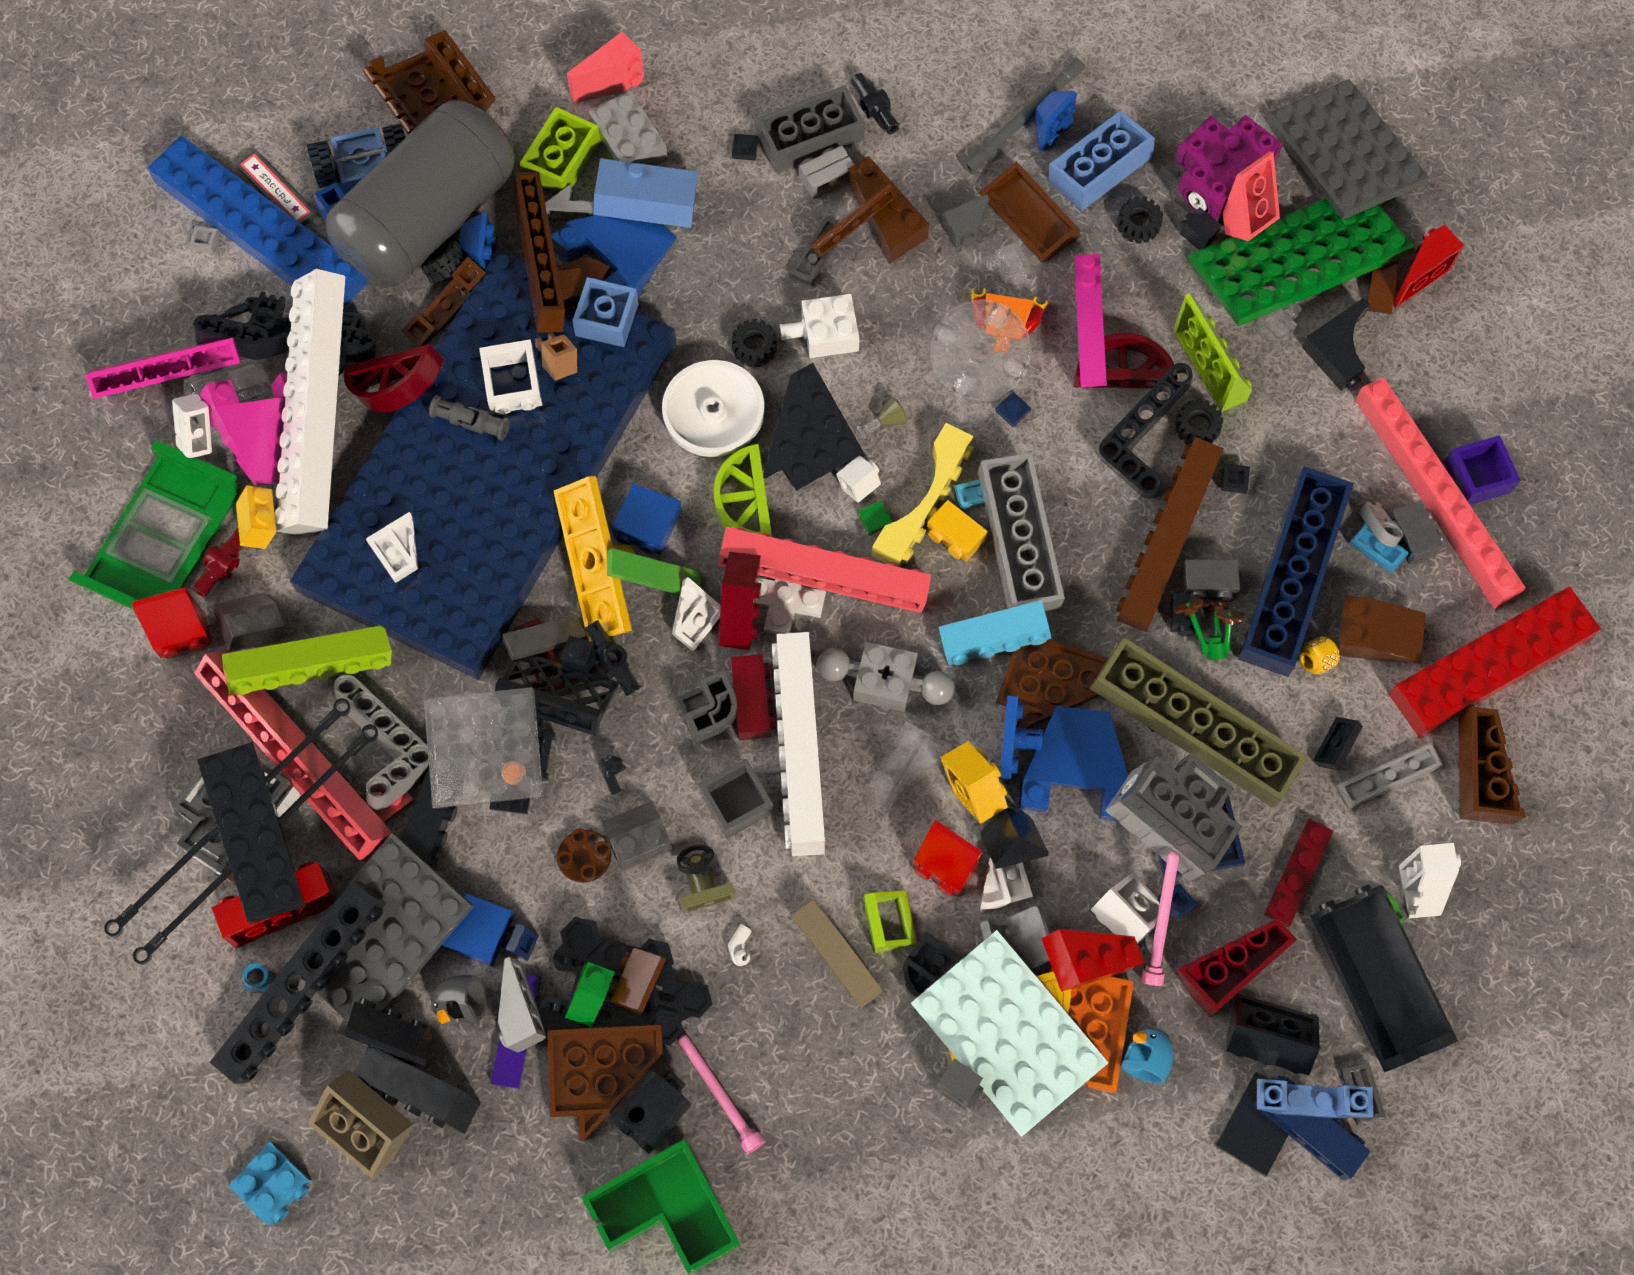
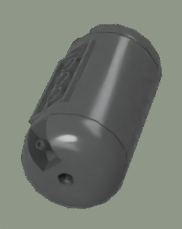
M450 100L439 106L331 208L326 217L325 227L332 248L344 262L349 263L350 266L365 276L368 283L384 288L399 285L407 280L509 180L513 174L515 154L509 138L490 115L474 104L461 100Z

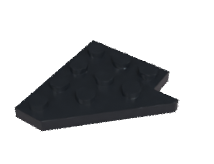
M814 363L790 375L763 477L766 479L784 469L797 491L864 453Z

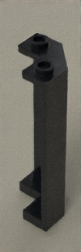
M1370 884L1354 890L1356 896L1346 901L1335 904L1334 900H1330L1319 905L1320 911L1310 915L1385 1073L1458 1042L1383 885L1371 888Z

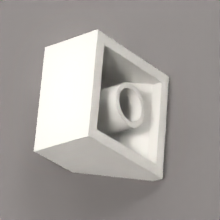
M1132 872L1112 887L1095 904L1091 911L1096 915L1099 922L1106 925L1115 935L1135 936L1138 944L1156 927L1160 902Z

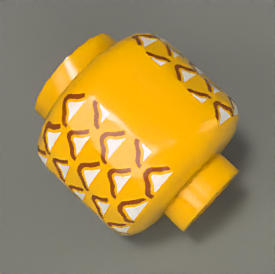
M1319 636L1302 646L1299 656L1300 664L1306 671L1320 675L1337 666L1340 660L1339 647L1330 638Z

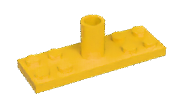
M588 476L554 490L585 627L599 620L609 638L632 631L620 579L607 576V552L614 548L635 553L628 544L612 545L596 476ZM586 632L588 641H592L588 633Z

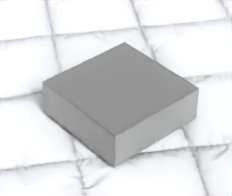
M195 225L188 244L189 249L214 254L220 235L219 229Z

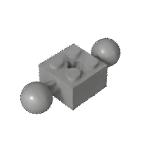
M865 643L861 663L851 661L849 656L839 648H828L817 659L818 673L825 680L835 682L842 680L846 676L857 678L853 693L854 701L905 712L910 690L920 692L922 697L932 705L947 703L952 698L955 690L953 680L944 672L934 671L925 677L914 675L918 653L879 644ZM883 674L889 675L887 680L882 679Z

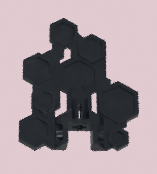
M574 917L560 931L563 944L555 951L553 956L556 970L576 975L570 1001L585 963L590 962L600 965L603 968L614 971L615 976L621 977L624 969L619 968L625 953L631 954L633 949L637 947L612 939H601L595 921ZM648 939L637 949L663 957L666 961L641 1016L611 1003L612 995L606 994L600 1010L610 1012L612 1019L597 1015L592 1027L662 1024L663 1044L671 1046L684 1032L681 1022L689 1017L700 1018L713 1003L707 985L691 981L683 983L675 980L672 969L674 961L669 943ZM656 985L662 987L663 993L674 995L675 1000L672 1003L659 1000ZM547 995L540 1003L539 1014L546 1033L550 1029L591 1027L564 1018L570 1004L569 1000Z

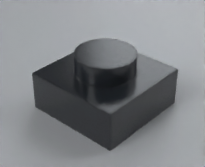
M734 134L732 159L756 161L758 136Z
M1224 463L1222 467L1221 491L1246 494L1249 485L1250 466Z

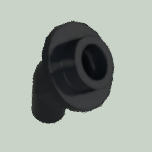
M607 755V758L600 759V763L603 767L602 772L604 773L611 795H614L621 791L615 775L624 771L626 766L622 764L623 760L621 758Z

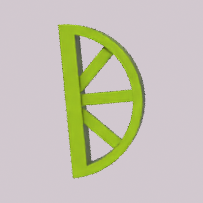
M759 444L750 445L732 454L720 467L714 482L715 510L725 530L726 527H741L747 532L756 534L766 533L772 536ZM750 463L752 478L738 468ZM731 475L752 489L750 491L722 494L723 487ZM754 499L736 522L729 517L722 504ZM756 511L760 532L744 528Z

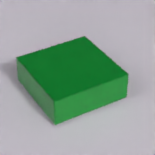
M881 501L858 511V516L868 535L881 531L885 525L892 523Z

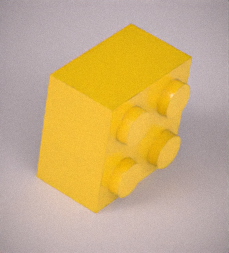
M967 741L940 757L954 795L980 824L1008 808L1004 797L1007 795V792L998 779L1001 776L1000 771L993 762L989 763L985 754L980 748L975 749Z

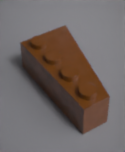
M867 156L849 168V185L859 205L886 183H890L897 193V198L867 220L890 264L928 239L929 223L870 156Z
M1472 706L1458 715L1460 819L1513 825L1526 818L1524 808L1520 807L1518 785L1514 784L1511 769L1513 766L1511 758L1507 757L1505 750L1506 739L1497 709Z

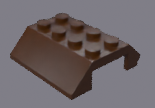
M446 30L424 39L425 52L386 68L384 58L381 56L369 61V66L363 70L371 84L375 85L374 88L379 95L387 102V106L395 117L400 119L399 122L407 134H410L436 108L450 100L469 102L485 112L495 102V96Z

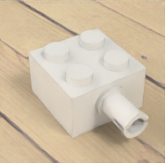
M851 294L803 300L801 322L779 324L781 340L798 337L806 339L809 358L859 351V333Z

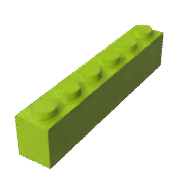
M380 626L226 653L222 654V663L229 695H246L263 689L272 690L284 685H299L316 679L325 680L337 675H351L369 669H382L391 665L392 649L386 630Z

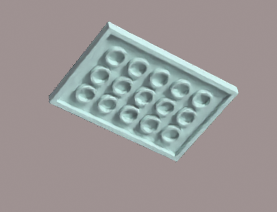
M997 930L911 1002L957 1060L983 1077L980 1086L984 1088L983 1091L1021 1137L1108 1064V1061Z

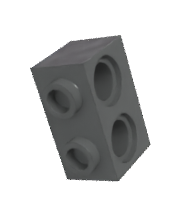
M953 1059L935 1091L962 1109H965L967 1104L973 1107L984 1089L980 1086L983 1077L956 1059Z

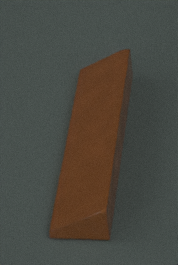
M886 183L810 243V246L819 258L897 198L898 195L892 185Z

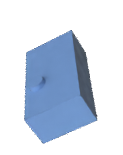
M1120 110L1049 164V182L1083 211L1153 157L1155 138Z
M600 158L594 192L593 215L691 228L698 172Z

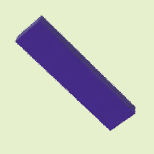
M525 974L535 1003H537L541 976ZM499 1039L490 1084L520 1089L527 1049L518 1053L504 1047Z

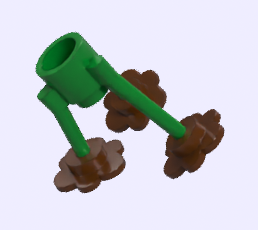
M1203 599L1191 600L1178 606L1175 610L1176 614L1183 612L1185 616L1190 615L1200 643L1201 654H1206L1208 660L1227 658L1228 652H1231L1230 638L1232 625L1243 622L1245 614L1238 613L1235 610L1224 611L1223 607H1230L1228 602L1203 604ZM1199 607L1208 609V613H1213L1214 636L1207 637L1208 642H1205L1195 614L1199 611ZM1219 619H1222V622L1226 624L1225 638L1220 636Z

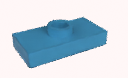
M1366 523L1349 543L1391 574H1393L1409 553L1398 544L1395 547H1389L1381 543Z

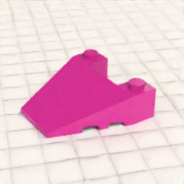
M288 372L280 373L271 385L275 396L272 399L239 403L232 380L207 383L199 395L202 401L209 407L210 426H214L221 435V441L226 447L229 446L237 457L236 461L255 487L279 483L280 480L278 462L282 453L280 436L283 433L284 426L281 416L285 407L286 397L283 394V389L287 382Z

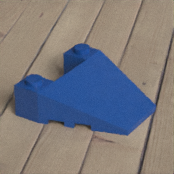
M598 215L569 221L551 235L554 251L566 263L578 260L591 250L603 263L609 265L610 269L614 272L604 281L636 288L638 297L642 293L641 291L647 281L651 279L654 270L661 263L676 240V236L663 224Z
M1056 706L1043 734L1041 751H1035L1021 782L1019 810L1045 813L1049 806L1050 786L1055 785L1102 791L1099 819L1118 821L1105 810L1127 779L1128 773L1110 712Z

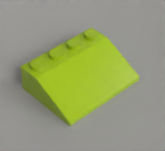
M1190 293L1186 294L1173 332L1219 410L1223 412L1248 401L1252 392V385L1250 380L1244 377L1240 371L1238 360L1231 356L1228 351L1226 340L1223 336H1219L1216 331L1212 317L1207 316L1202 306Z

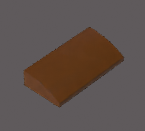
M1017 161L979 192L981 197L987 194L989 197L988 204L1041 262L1050 259L1081 237L1079 228Z

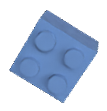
M587 277L572 321L575 336L625 347L639 304L636 288Z

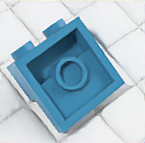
M269 1142L229 1184V1187L265 1224L271 1226L273 1223H280L289 1213L287 1208L294 1200L298 1202L310 1190L308 1185L312 1180L272 1142Z

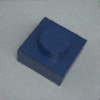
M1012 392L995 408V412L1009 425L1014 427L1031 412V407Z
M1180 883L1174 886L1170 915L1175 920L1193 911L1197 905L1196 901ZM1160 894L1159 897L1157 898V900H1158L1159 902H1160V899H1161V894Z

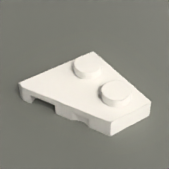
M410 512L366 538L368 544L395 583L418 569L414 521Z
M989 857L980 907L981 913L1033 898L1023 862L995 869Z

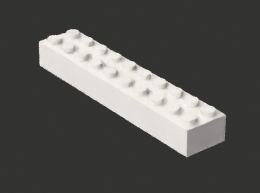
M315 269L295 280L291 287V296L293 297V306L289 313L291 332L287 338L289 357L285 364V369L288 373L287 382L283 389L286 399L281 416L284 426L283 433L280 436L282 453L278 462L280 480L276 488V497L278 498V506L275 511L276 531L307 536L328 529L345 276L320 269Z

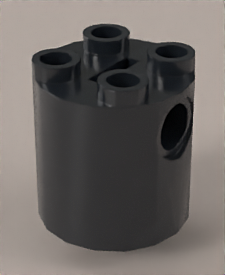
M648 1068L612 1111L609 1120L627 1137L630 1136L637 1142L638 1146L650 1154L652 1150L655 1151L692 1106L680 1093L686 1084L669 1070L662 1078Z

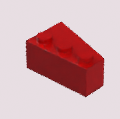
M1058 929L1041 938L1061 992L1127 972L1145 963L1135 936Z

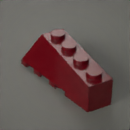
M1277 918L1223 945L1221 948L1177 968L1176 971L1190 996L1211 1017L1297 939Z

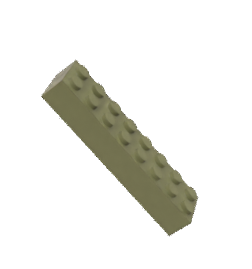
M1125 637L1116 645L1089 688L1187 753L1194 754L1204 764L1270 807L1282 801L1308 757Z

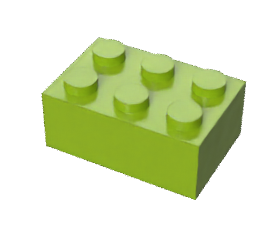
M555 107L520 161L521 171L539 172L542 188L558 194L570 184L573 187L601 143L599 126Z

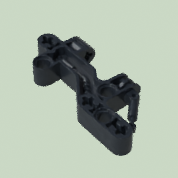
M261 292L259 298L248 297L245 302L226 309L225 313L219 316L217 314L198 316L194 320L196 344L199 345L233 337L239 356L253 360H261L289 352L287 338L291 332V322L289 317H282L285 309V297L281 296L277 300L275 295L271 294L270 297H267L265 292ZM343 310L338 376L344 372V367L348 360L360 363L375 359L376 355L375 335L368 330L359 329L361 314ZM246 312L252 313L247 323L229 320Z

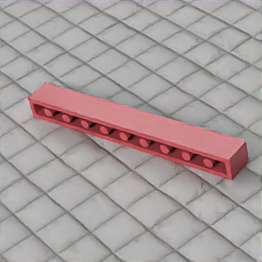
M1382 377L1362 387L1355 401L1493 608L1497 609L1516 599L1526 587L1385 378Z
M225 650L205 654L194 674L277 766L307 736L265 689L253 691L246 695H229L223 672L222 654L231 652ZM311 742L281 772L298 792L303 795L332 764ZM338 771L306 800L358 860L372 857L390 834L393 833Z

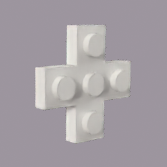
M759 578L758 582L762 583L760 599H757L756 603L760 604V606L768 607L764 632L772 634L791 633L795 613L821 618L826 591L803 587L799 584L778 579L773 581Z

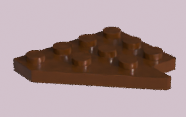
M1052 639L1040 645L1030 644L1022 646L1012 653L996 703L1006 707L1007 696H1018L1019 702L1024 703L1023 717L1018 719L1016 727L1031 728L1050 719L1056 706L1074 708L1100 696L1089 688L1095 680L1094 677L1102 669L1108 658Z
M662 1024L547 1030L550 1117L579 1116L580 1141L585 1140L634 1086L644 1072L662 1055Z

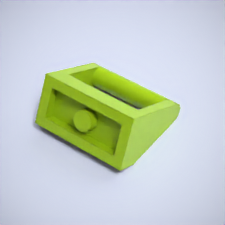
M905 890L864 894L863 901L874 953L915 946L918 943ZM897 899L905 939L885 941L877 903Z

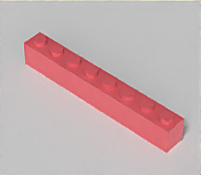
M726 527L718 560V566L726 567L729 552L761 555L759 575L918 613H922L926 604L931 580L930 574H925L924 571L919 569L908 570L900 568L894 563L883 564L874 562L873 559L868 557L857 558L849 556L843 551L832 552L823 550L822 547L817 545L807 546L798 544L792 539L781 540L773 538L766 533H751L741 527Z

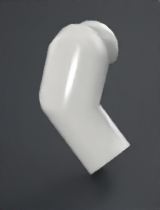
M742 924L739 925L727 946L731 960L737 966L746 965L750 961V954L747 952L744 943L752 931Z

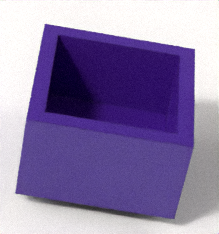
M1500 435L1454 448L1444 460L1449 475L1470 505L1509 494L1521 481Z

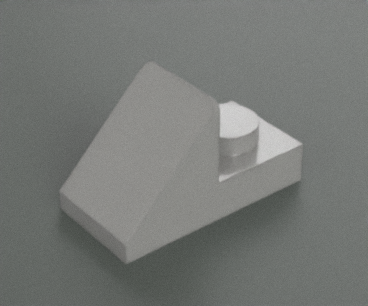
M570 184L545 202L548 220L572 221L596 216L593 215L594 202L587 200L573 201L572 184Z

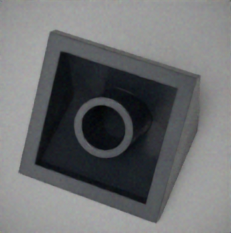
M1009 807L996 814L980 832L995 869L1049 856L1048 850L1033 820Z

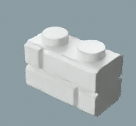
M197 394L173 399L175 433L177 434L175 436L176 446L187 458L211 453L208 405Z

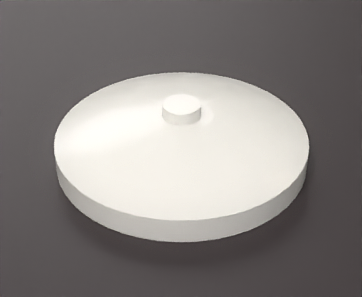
M707 360L686 367L671 380L662 401L664 424L669 435L679 446L700 456L719 457L742 449L757 435L764 418V398L759 384L744 368L727 361Z

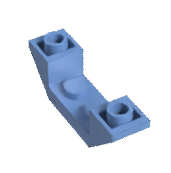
M1257 1079V1109L1284 1115L1326 1118L1373 1117V1087L1343 1085L1334 1088L1287 1084V1081Z

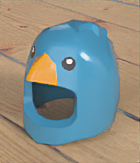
M1147 1028L1135 1033L1121 1064L1122 1070L1134 1078L1150 1083L1164 1084L1171 1072L1174 1061V1048L1170 1036L1162 1029L1154 1030Z

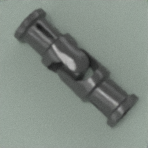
M436 395L430 404L429 416L432 418L440 417L449 420L450 424L461 425L468 430L480 434L485 432L497 436L498 440L501 441L508 434L510 428V419L508 418L500 419L491 416L487 411L474 407L465 408L463 403H452L443 400L439 395Z

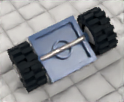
M399 123L382 127L386 145H383L379 127L331 137L334 157L331 154L327 140L307 144L312 170L318 187L324 188L336 182L339 183L335 167H338L341 183L357 184L406 138L402 125Z

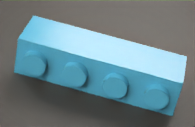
M1042 600L939 627L945 656L949 665H963L972 659L979 657L986 659L992 657L995 653L1003 651L1013 652L1022 646L1030 644L1040 645L1052 639Z

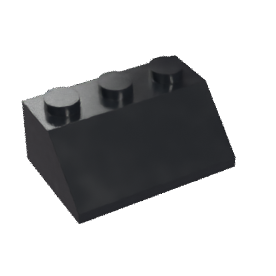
M1237 993L1227 1034L1226 1052H1230L1238 1057L1254 1059L1265 1065L1281 1067L1292 1073H1301L1309 1076L1320 1050L1319 1017Z
M360 998L359 1002H350L337 1032L338 1034L413 1064L425 1066L434 1034L427 1030L429 1025L415 1019L412 1020L411 1024L401 1020L402 1014L390 1009H386L385 1013L375 1009V1003Z

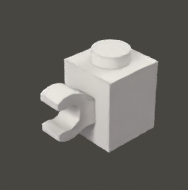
M860 455L854 460L848 461L846 465L836 468V475L841 489L858 503L881 485L878 467L870 460L867 462Z

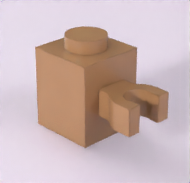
M553 333L548 334V340L544 342L540 337L535 339L536 348L542 352V367L555 381L577 373V348L564 334L556 337Z

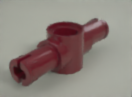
M238 527L226 543H222L220 547L213 546L207 552L204 558L205 571L192 587L193 591L199 596L206 598L218 580L221 581L224 577H232L233 574L231 572L234 568H238L240 563L238 558L240 556L239 552L243 548V546H240Z

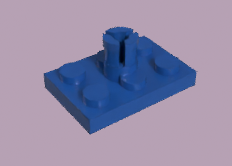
M1007 696L1000 778L1011 779L1012 773L1017 774L1019 757H1013L1014 749H1035L1036 751H1041L1043 729L1016 727L1017 719H1022L1024 706V703L1019 702L1018 696Z

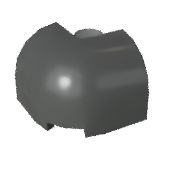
M724 670L700 679L699 688L676 697L688 730L696 744L722 733L736 718L737 701Z

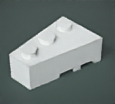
M1454 843L1420 846L1399 865L1408 918L1441 916L1461 866L1460 854L1458 851H1455Z

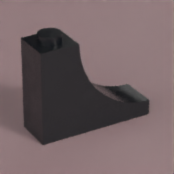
M1362 298L1308 335L1302 346L1303 350L1340 391L1348 386L1351 389L1362 380L1361 375L1366 368L1356 353L1353 341L1354 327L1365 316L1371 305L1365 298Z

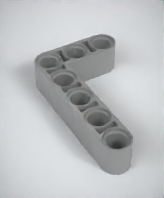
M342 675L334 683L335 701L340 698L349 701L351 711L348 716L361 728L368 724L376 726L379 735L375 742L394 759V761L370 778L366 784L367 805L373 810H383L425 778L432 760V751L358 679L352 675ZM348 690V691H351V692H350V693H343L342 691ZM344 703L338 705L343 711L347 709V705ZM366 707V708H369V709H368V710H361L360 708ZM379 725H387V727H385V728H381V727H378V726H379ZM372 729L366 731L370 737L375 735V731ZM398 742H405L406 744H405V745H398V744H396V743H398ZM421 759V760H424L425 762H423V763H418V762H415V760ZM401 775L404 778L396 779L394 776ZM377 791H380V792H383L384 794H382V795H374L373 793H374V792H377Z

